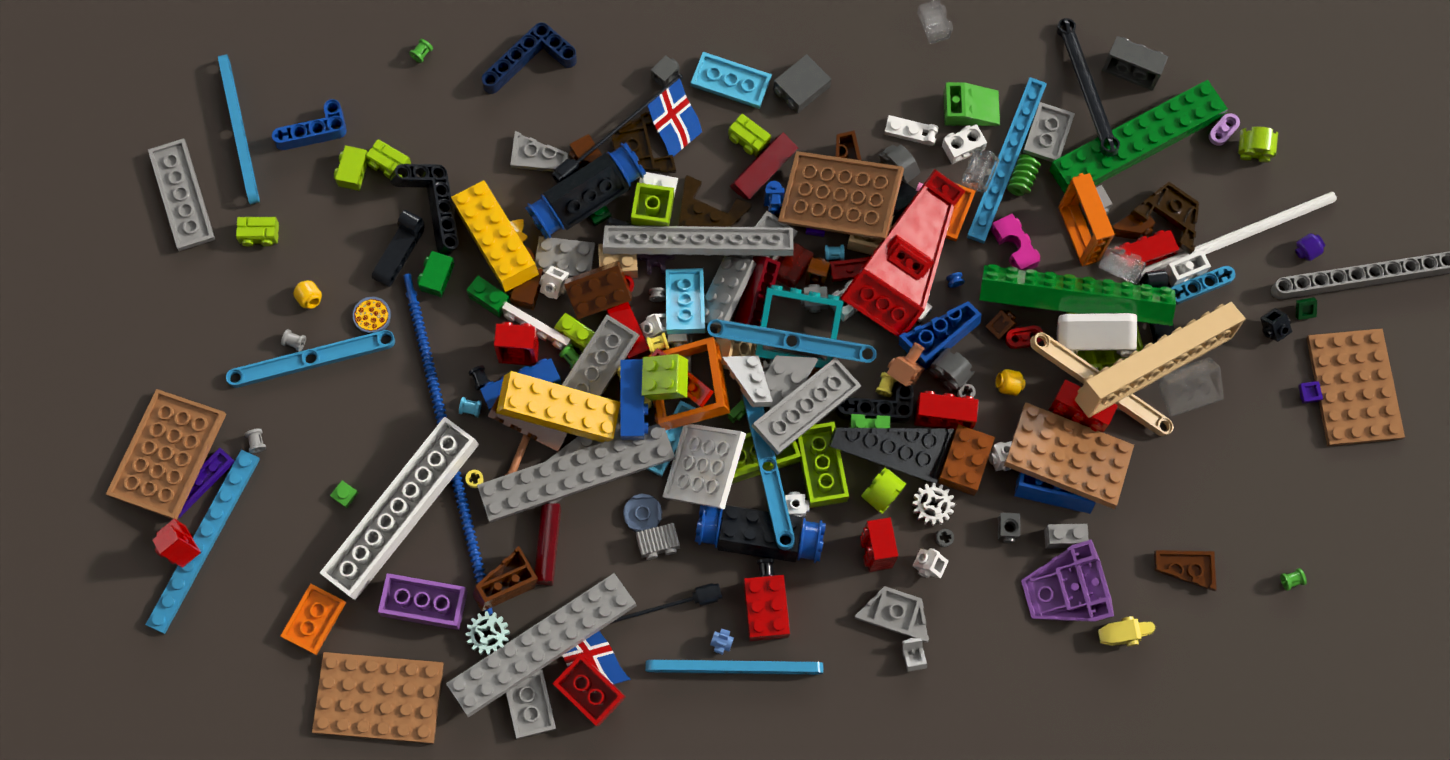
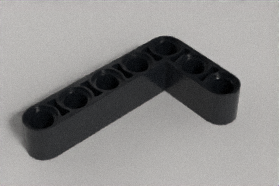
M399 164L390 175V182L395 187L427 188L437 251L440 254L451 255L458 246L459 240L447 170L444 166L438 164Z

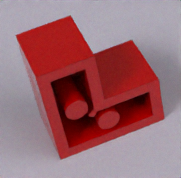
M175 518L156 533L157 536L152 540L156 546L155 551L160 557H166L171 564L174 565L176 563L182 568L201 553L186 525Z

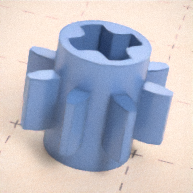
M721 628L720 633L714 632L710 646L715 647L714 652L723 655L724 650L730 651L734 637L729 636L730 631Z

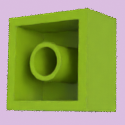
M637 183L631 224L636 226H669L674 201V188Z
M679 354L643 357L642 396L652 401L687 398L688 359Z

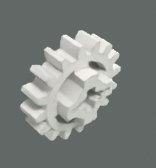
M935 483L930 488L928 484H925L924 490L919 488V495L915 494L913 497L917 500L912 503V506L917 507L913 513H919L918 520L924 518V524L931 521V525L934 526L936 521H938L942 525L943 519L948 521L949 515H952L954 512L950 509L955 506V503L950 502L954 496H948L949 489L942 490V484L939 488L936 487ZM925 495L926 502L921 504V499ZM931 501H932L934 504L937 503L936 508L934 507V505H931V506H930ZM946 504V510L942 514L941 507Z

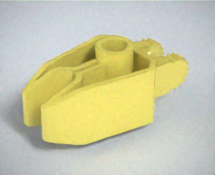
M1125 617L1122 618V621L1105 625L1098 630L1101 644L1110 646L1127 644V646L1139 645L1141 637L1152 635L1156 628L1155 624L1151 621L1138 623V619Z

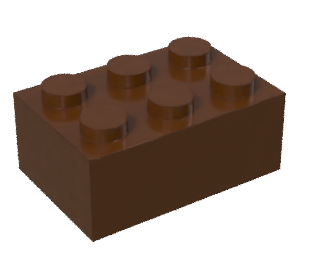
M619 260L567 278L564 282L577 319L632 300V294Z

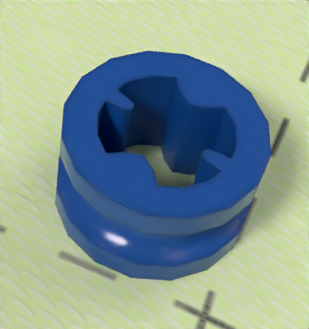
M957 272L946 277V280L949 281L948 287L954 288L964 284L965 281L961 278L963 274Z

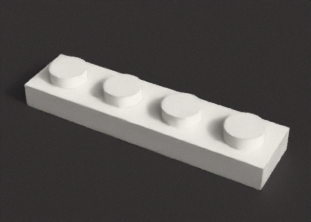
M505 302L502 310L506 319L512 322L515 320L520 325L528 323L535 326L537 336L544 341L547 339L553 342L552 345L557 349L562 350L571 344V339L508 302Z

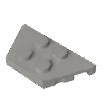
M775 356L765 374L773 401L771 406H768L769 409H772L808 379L818 361L817 358Z
M886 586L854 618L910 638H922V641L928 643L929 640L922 598Z

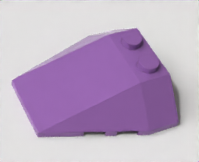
M1092 540L1070 546L1066 551L1021 580L1032 619L1096 622L1114 616L1111 595Z

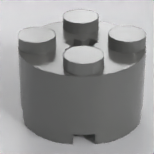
M945 348L930 365L929 373L934 378L942 381V386L949 392L952 389L959 391L975 372L970 370L972 365L960 353L956 352L953 354L950 352L951 348Z

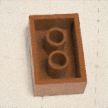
M958 424L938 483L974 496L978 490L995 437Z

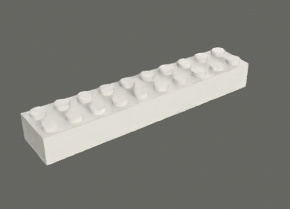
M444 417L321 570L320 574L356 600L478 447V442Z

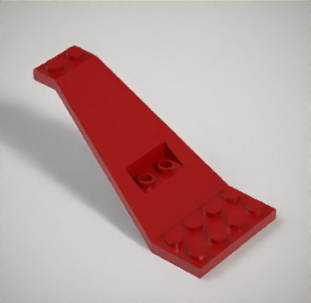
M934 169L889 230L886 240L881 241L842 294L841 299L897 337L903 333H908L926 308L954 206L965 193V190ZM900 252L904 253L903 257H897ZM914 263H919L917 268L912 267Z

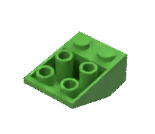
M946 82L943 91L945 125L974 126L977 124L978 126H1000L998 90L964 82Z

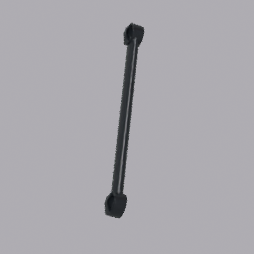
M1069 18L1061 19L1057 26V33L1063 38L1101 142L1100 151L1105 156H1115L1118 153L1120 142L1113 135L1075 33L1076 23ZM1066 25L1067 31L1062 30L1060 27ZM1109 143L1111 150L1106 149L1104 144Z

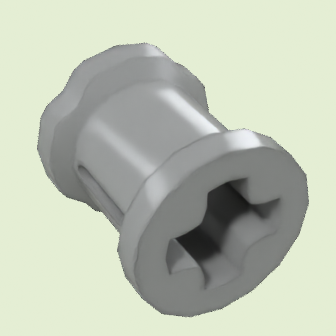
M289 329L284 332L281 339V345L296 348L298 352L303 349L306 342L305 335L299 336L292 333Z
M252 429L245 432V437L248 438L250 453L262 452L266 449L261 436L263 433L262 429Z

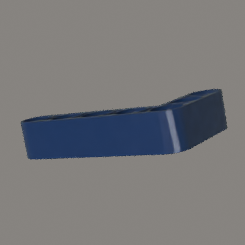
M537 23L483 74L482 83L484 90L489 94L498 92L542 49L562 66L572 68L577 63L576 50L546 23ZM542 32L546 33L545 35H542V36H541V35H538L539 33H542ZM529 44L533 45V46L530 47V48L525 47V46H527V45H529ZM553 44H559L557 47L551 46ZM566 55L572 56L571 58H565ZM516 56L520 57V59L514 60L513 58ZM501 69H508L505 72L500 71ZM489 81H494L493 84H487Z

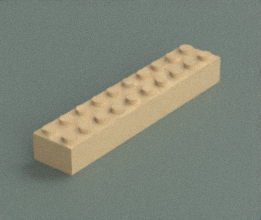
M1232 302L1226 305L1221 304L1213 312L1210 313L1208 311L1204 313L1200 319L1191 320L1184 328L1178 327L1171 335L1162 336L1156 343L1147 344L1139 352L1137 350L1134 351L1127 359H1119L1112 367L1109 368L1107 366L1097 375L1088 376L1084 380V385L1078 390L1075 401L1090 418L1231 340L1246 318Z

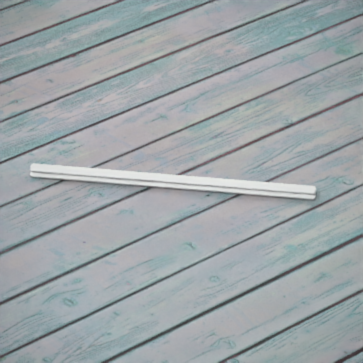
M1329 192L1196 246L1191 254L1203 250L1206 255L1331 204L1337 200L1334 192ZM1184 251L1138 270L1136 276L1140 281L1145 272L1166 269L1169 263L1191 254Z

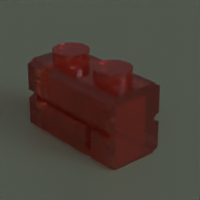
M797 243L793 245V256H784V260L780 262L776 278L777 281L784 283L789 288H795L810 265L811 259L814 257L811 251L804 249Z

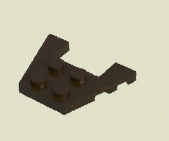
M649 112L641 114L639 118L633 121L630 120L611 136L614 151L620 147V143L624 144L626 142L631 151H634L639 159L637 162L639 165L641 164L644 170L676 173L673 155L653 158L646 126L653 125Z
M686 175L679 226L732 227L746 212L751 210L752 204L736 198L730 212L725 213L695 199L702 181Z
M1167 182L1131 211V215L1145 223L1153 210L1183 231L1177 243L1178 247L1188 254L1194 252L1195 245L1193 244L1196 238L1195 224L1198 220L1199 202L1171 182Z

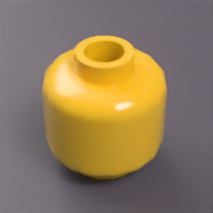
M309 280L298 283L293 292L294 298L299 305L306 309L317 307L322 298L319 288L314 282Z
M1009 369L998 373L995 385L1000 393L1013 396L1018 395L1021 390H1024L1026 384L1021 372Z

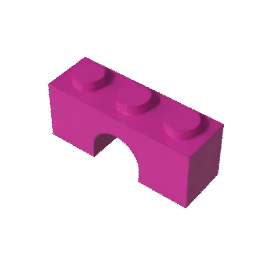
M1012 213L993 222L990 230L998 244L1012 242L1018 248V251L1011 254L1009 259L1012 267L1025 271L1036 268L1040 262V254L1032 247L1028 234L1023 232L1020 220L1015 218Z

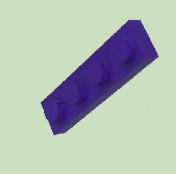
M221 448L203 464L178 518L234 464L235 461Z

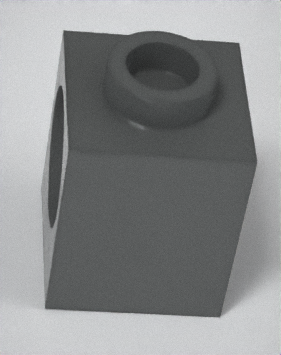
M665 55L651 69V78L664 88L677 77L676 74L679 73L678 62Z
M1000 513L998 516V540H1003L1004 543H1015L1020 538V513ZM1004 525H1011L1014 532H1007Z

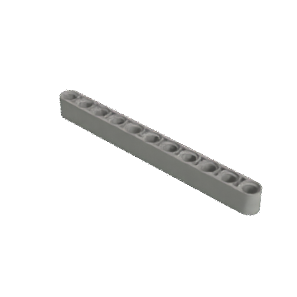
M1450 251L1282 277L1272 286L1271 294L1276 299H1287L1450 273ZM1369 272L1374 273L1375 277L1371 276ZM1351 275H1355L1357 280L1353 279ZM1333 277L1337 278L1339 283L1335 282ZM1315 280L1319 281L1321 285H1317ZM1297 283H1300L1303 288L1298 287ZM1278 286H1282L1285 291L1280 290Z

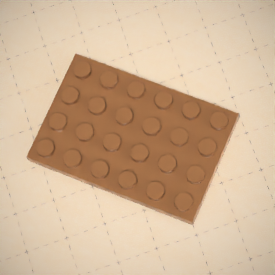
M796 151L778 222L886 240L904 168L902 166Z
M1383 329L1308 335L1306 339L1314 380L1319 381L1323 400L1319 401L1327 446L1404 439L1405 435Z
M156 389L106 495L177 520L226 417V413Z
M1025 402L1004 466L1115 509L1134 445L1103 432H1095L1090 427Z
M323 652L312 733L434 744L444 663Z

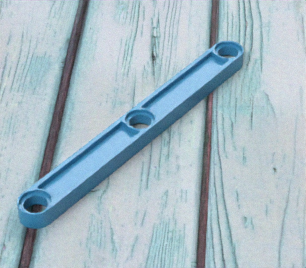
M225 54L218 56L245 189L251 205L260 203L232 68L229 57Z
M720 319L710 320L707 325L708 333L718 338L870 363L876 358V350L867 344ZM717 322L721 325L719 333L711 332L710 326L712 323ZM790 335L797 338V343L794 346H788L786 343V339ZM866 348L871 349L873 352L870 359H864L862 356V352Z
M383 330L234 368L227 372L226 380L231 387L238 388L387 350L394 346L395 338L392 332ZM385 335L391 337V341L388 344L381 343V338ZM310 354L316 356V360L313 363L306 362V357ZM233 374H240L241 378L238 382L233 383L230 381Z
M743 395L745 411L776 543L780 549L789 550L794 545V533L775 453L752 427V424L765 414L764 407H752ZM765 462H771L774 468L766 471L762 466ZM784 535L789 536L791 543L783 545L780 542V538Z
M646 660L645 671L656 673L823 674V663Z

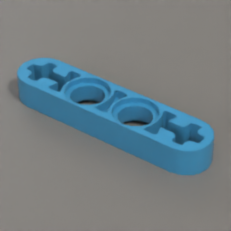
M1223 266L1171 287L1172 290H1175V294L1181 293L1182 290L1184 292L1180 294L1178 299L1175 297L1176 305L1230 284L1235 278V270L1230 266ZM1223 273H1229L1230 276L1228 278L1223 277L1220 280L1218 279V277H1221ZM1205 278H1211L1214 281V285H1206L1204 282ZM1188 285H1195L1197 292L1191 293L1188 290Z

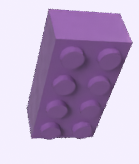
M387 573L378 613L382 617L460 630L468 591L463 586Z

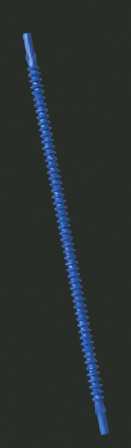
M411 274L403 275L407 290L405 294L410 302L408 304L411 307L409 311L412 312L410 316L413 317L412 322H415L413 324L416 327L414 331L417 332L415 336L418 337L419 352L422 353L420 356L423 358L422 362L425 363L423 364V367L426 368L424 372L427 373L425 377L428 378V388H431L429 390V393L432 394L430 398L433 399L432 404H435L433 408L436 409L434 413L437 414L435 418L438 419L437 424H439L444 417H447V414H444L446 409L443 408L445 404L442 403L443 398H440L442 396L439 393L441 389L438 388L440 384L437 383L438 378L435 377L437 373L434 372L436 368L433 367L435 364L432 362L433 357H430L432 353L429 352L431 350L428 347L430 343L427 342V332L424 331L426 329L423 326L425 323L422 321L423 317L420 316L422 312L419 311L421 307L418 306L420 302L417 301V291L414 290ZM458 471L451 479V482L454 483L452 485L455 488L453 492L456 493L454 497L458 499L456 501L459 504L457 508L460 509L458 513L461 514L460 519L463 520L461 522L464 525L462 529L465 530L464 535L467 536L465 538V541H468L466 546L469 547L468 552L471 553L469 554V557H472L470 562L473 563L471 567L475 569L473 573L476 574L474 578L477 579L476 584H478L486 574L483 573L485 571L482 568L484 564L480 562L482 560L479 557L481 552H478L480 547L477 546L478 541H475L477 538L474 535L476 531L473 530L474 525H471L473 520L470 519L472 515L469 514L470 509L467 508L469 506L466 503L468 499L465 498L466 493L463 492L465 490L462 487L464 483L461 482L463 478L460 477L461 472ZM492 608L485 610V612L488 611L489 616H492Z

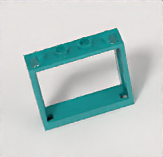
M771 285V288L767 287L760 322L761 327H767L772 295L836 306L830 338L837 339L843 301L839 300L840 296L828 294V298L820 297L821 293L809 291V294H803L801 289L790 288V291L782 290L783 286ZM756 344L755 356L759 355L762 358L774 360L775 356L810 357L764 349L763 345ZM827 356L826 359L817 358L818 361L814 367L823 368L833 360V357Z

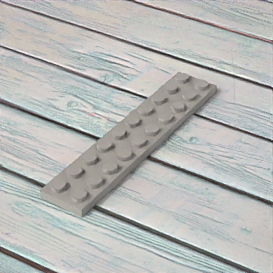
M605 225L603 238V254L772 255L784 257L793 256L794 251L793 228Z
M655 424L648 427V434H644L645 440H621L620 436L609 442L605 441L478 484L477 486L489 522L491 523L675 460L665 428Z
M613 573L505 644L503 648H499L446 684L467 717H470L636 607V602L615 573Z

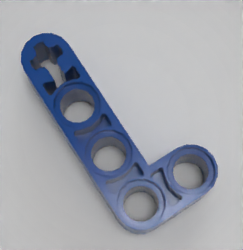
M335 99L325 102L324 112L326 118L276 128L272 132V139L276 147L280 150H288L344 137L347 129L340 103ZM332 109H337L336 112H330ZM340 125V128L333 129L335 126ZM322 129L320 133H315L316 130ZM299 133H304L303 136L296 137Z

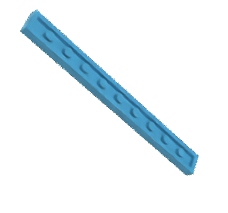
M1029 78L967 238L982 244L985 243L1047 83Z
M241 449L193 537L201 553L183 568L179 565L177 566L145 624L146 626L163 634L166 633L260 461L259 457Z

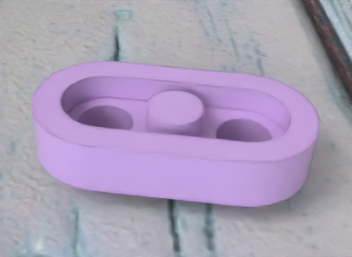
M1232 113L1224 115L1210 131V142L1217 146L1223 145L1239 127V118Z

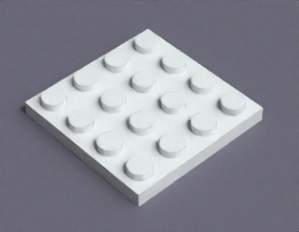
M694 424L684 425L675 452V460L672 462L662 497L669 500L725 509L746 433Z

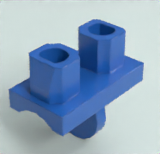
M770 181L765 188L764 206H768V212L771 214H780V207L784 200V188H782L779 182Z

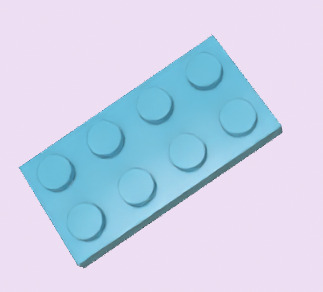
M703 52L692 78L691 86L760 109L772 74Z
M703 268L666 269L667 334L705 333Z

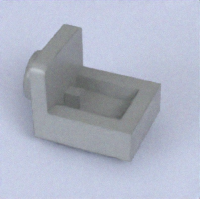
M910 638L902 641V654L907 671L926 669L927 661L923 651L922 638Z

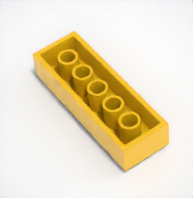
M484 180L451 197L457 213L505 292L539 275L535 262Z
M510 371L503 377L496 413L598 442H609L614 439L620 402Z

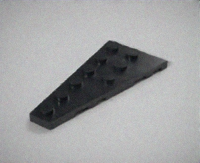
M834 428L829 447L937 484L954 429Z

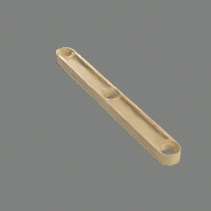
M1043 332L1034 335L1030 340V345L1036 352L1083 384L1088 376H1095L1100 372ZM1037 337L1043 340V347L1037 344ZM1134 394L1115 403L1120 410L1159 436H1165L1173 431V423L1169 418ZM1161 422H1163L1166 425V432L1161 430Z

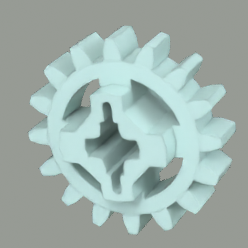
M486 611L485 616L482 617L478 613L479 619H471L473 625H467V628L471 631L466 633V636L471 637V639L467 642L469 645L474 644L472 647L474 651L479 648L480 655L484 651H486L487 655H490L491 651H497L498 647L503 648V642L509 641L505 635L510 634V631L505 630L508 624L507 622L502 623V616L497 619L495 612L492 616H489L488 611ZM487 621L486 624L479 626L482 622ZM496 623L500 626L501 633L495 631ZM490 629L493 635H488L486 638L483 632H488ZM475 634L481 637L480 644L476 641ZM494 641L497 642V643H495L494 645L489 646L490 643H492V642H494Z

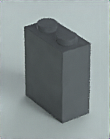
M806 54L774 80V92L777 96L784 98L791 110L794 109L799 113L830 88L832 79Z

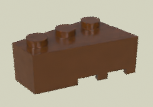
M519 546L475 586L473 597L482 612L535 587L538 578Z

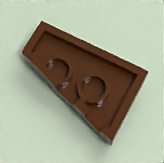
M1154 551L1155 571L1212 591L1217 590L1214 551Z

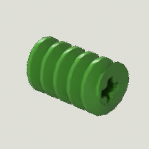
M1025 154L1019 156L1020 159L1017 161L1015 171L1009 181L1010 184L1007 186V190L1016 196H1023L1024 193L1029 194L1031 192L1029 187L1033 186L1032 181H1035V175L1038 174V169L1036 168L1041 166L1036 159Z

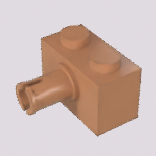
M914 342L907 356L896 357V359L893 358L890 361L887 374L904 386L914 385L925 369L916 363L925 348Z

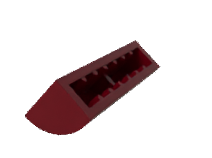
M784 132L779 134L729 187L741 197L750 199L792 156L798 147Z
M753 256L752 260L756 263V266L742 293L734 322L760 326L767 287L771 288V285H775L781 263L769 257Z
M558 503L541 506L534 571L538 578L536 582L538 585L553 586L561 516V506Z

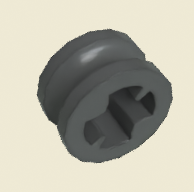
M949 529L940 530L935 537L937 544L941 547L950 546L954 541L953 532ZM941 533H945L946 536L950 537V539L947 540L948 543H945L944 540H940V537L943 536Z

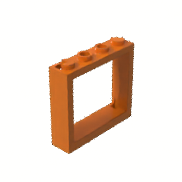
M1080 173L1071 179L1058 208L1083 267L1101 260L1115 234L1091 174L1084 175ZM1079 203H1081L1082 208L1092 230V237L1085 222V219L1083 217V214L1080 210Z
M714 337L663 350L667 355L679 354L683 357L708 351L716 403L670 416H666L664 400H653V405L657 411V414H655L656 423L665 428V430L730 413L724 370L720 362L722 359L720 345Z

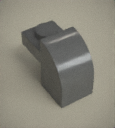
M892 144L879 154L882 162L904 168L901 181L905 183L910 182L921 173L914 157L901 144L898 147Z

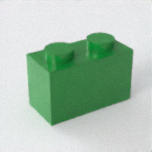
M431 251L430 256H427L424 261L425 269L423 273L419 274L417 279L420 291L442 298L455 266L453 257Z
M477 276L467 289L470 299L498 318L503 314L502 307L505 302L511 304L507 294L480 276Z

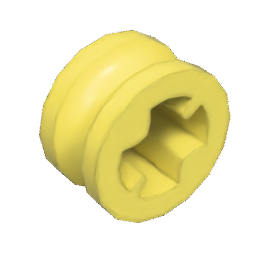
M478 470L469 471L466 474L467 485L471 488H478L477 485L483 483L482 473ZM475 474L476 477H480L479 479H477L478 483L474 484L473 481L471 483L469 481L470 479H472L471 475Z

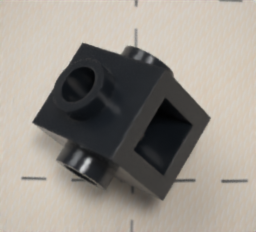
M1276 308L1260 318L1263 333L1267 338L1279 342L1292 333L1291 321L1287 314Z

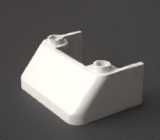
M1130 313L1060 315L1056 332L1057 342L1074 354H1077L1078 351L1117 350L1121 357H1128L1136 351L1137 315Z

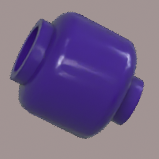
M1310 233L1297 241L1295 252L1300 259L1304 258L1307 261H1312L1323 254L1325 243L1318 234Z

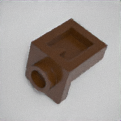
M1001 310L986 327L998 339H1001L1017 324L1015 321L1016 316L1009 310L1007 312Z

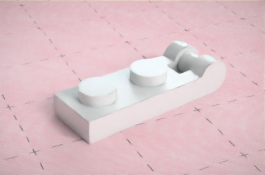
M889 115L884 135L933 146L936 141L935 134L938 133L939 127L934 124L927 125ZM922 132H926L928 135L923 136Z

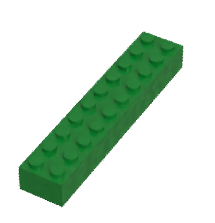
M1206 80L1113 129L1114 137L1120 142L1118 153L1115 156L1108 157L1101 153V142L1098 137L1053 161L1049 171L1064 194L1071 179L1080 173L1084 175L1090 173L1096 186L1220 120L1228 108L1209 80ZM1105 143L1104 147L1108 150H1111L1110 144Z
M995 264L984 265L979 299L980 301L1078 314L1130 313L1137 315L1138 322L1168 326L1173 324L1176 308L1175 290L1169 287L1155 288L1148 284L1140 286L1133 285L1131 282L1117 283L1110 279L1101 281L1095 280L1092 277L1078 278L1071 274L1063 276L1057 275L1054 272L1040 273L1033 269L1025 271L1018 270L1016 267L1002 268Z

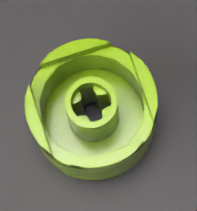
M1252 127L1250 131H1246V128L1241 129L1238 150L1240 159L1251 160V158H1258L1259 162H1270V158L1276 156L1278 132L1273 133V129L1267 127Z
M884 468L861 497L883 514L904 489L906 483L889 469Z

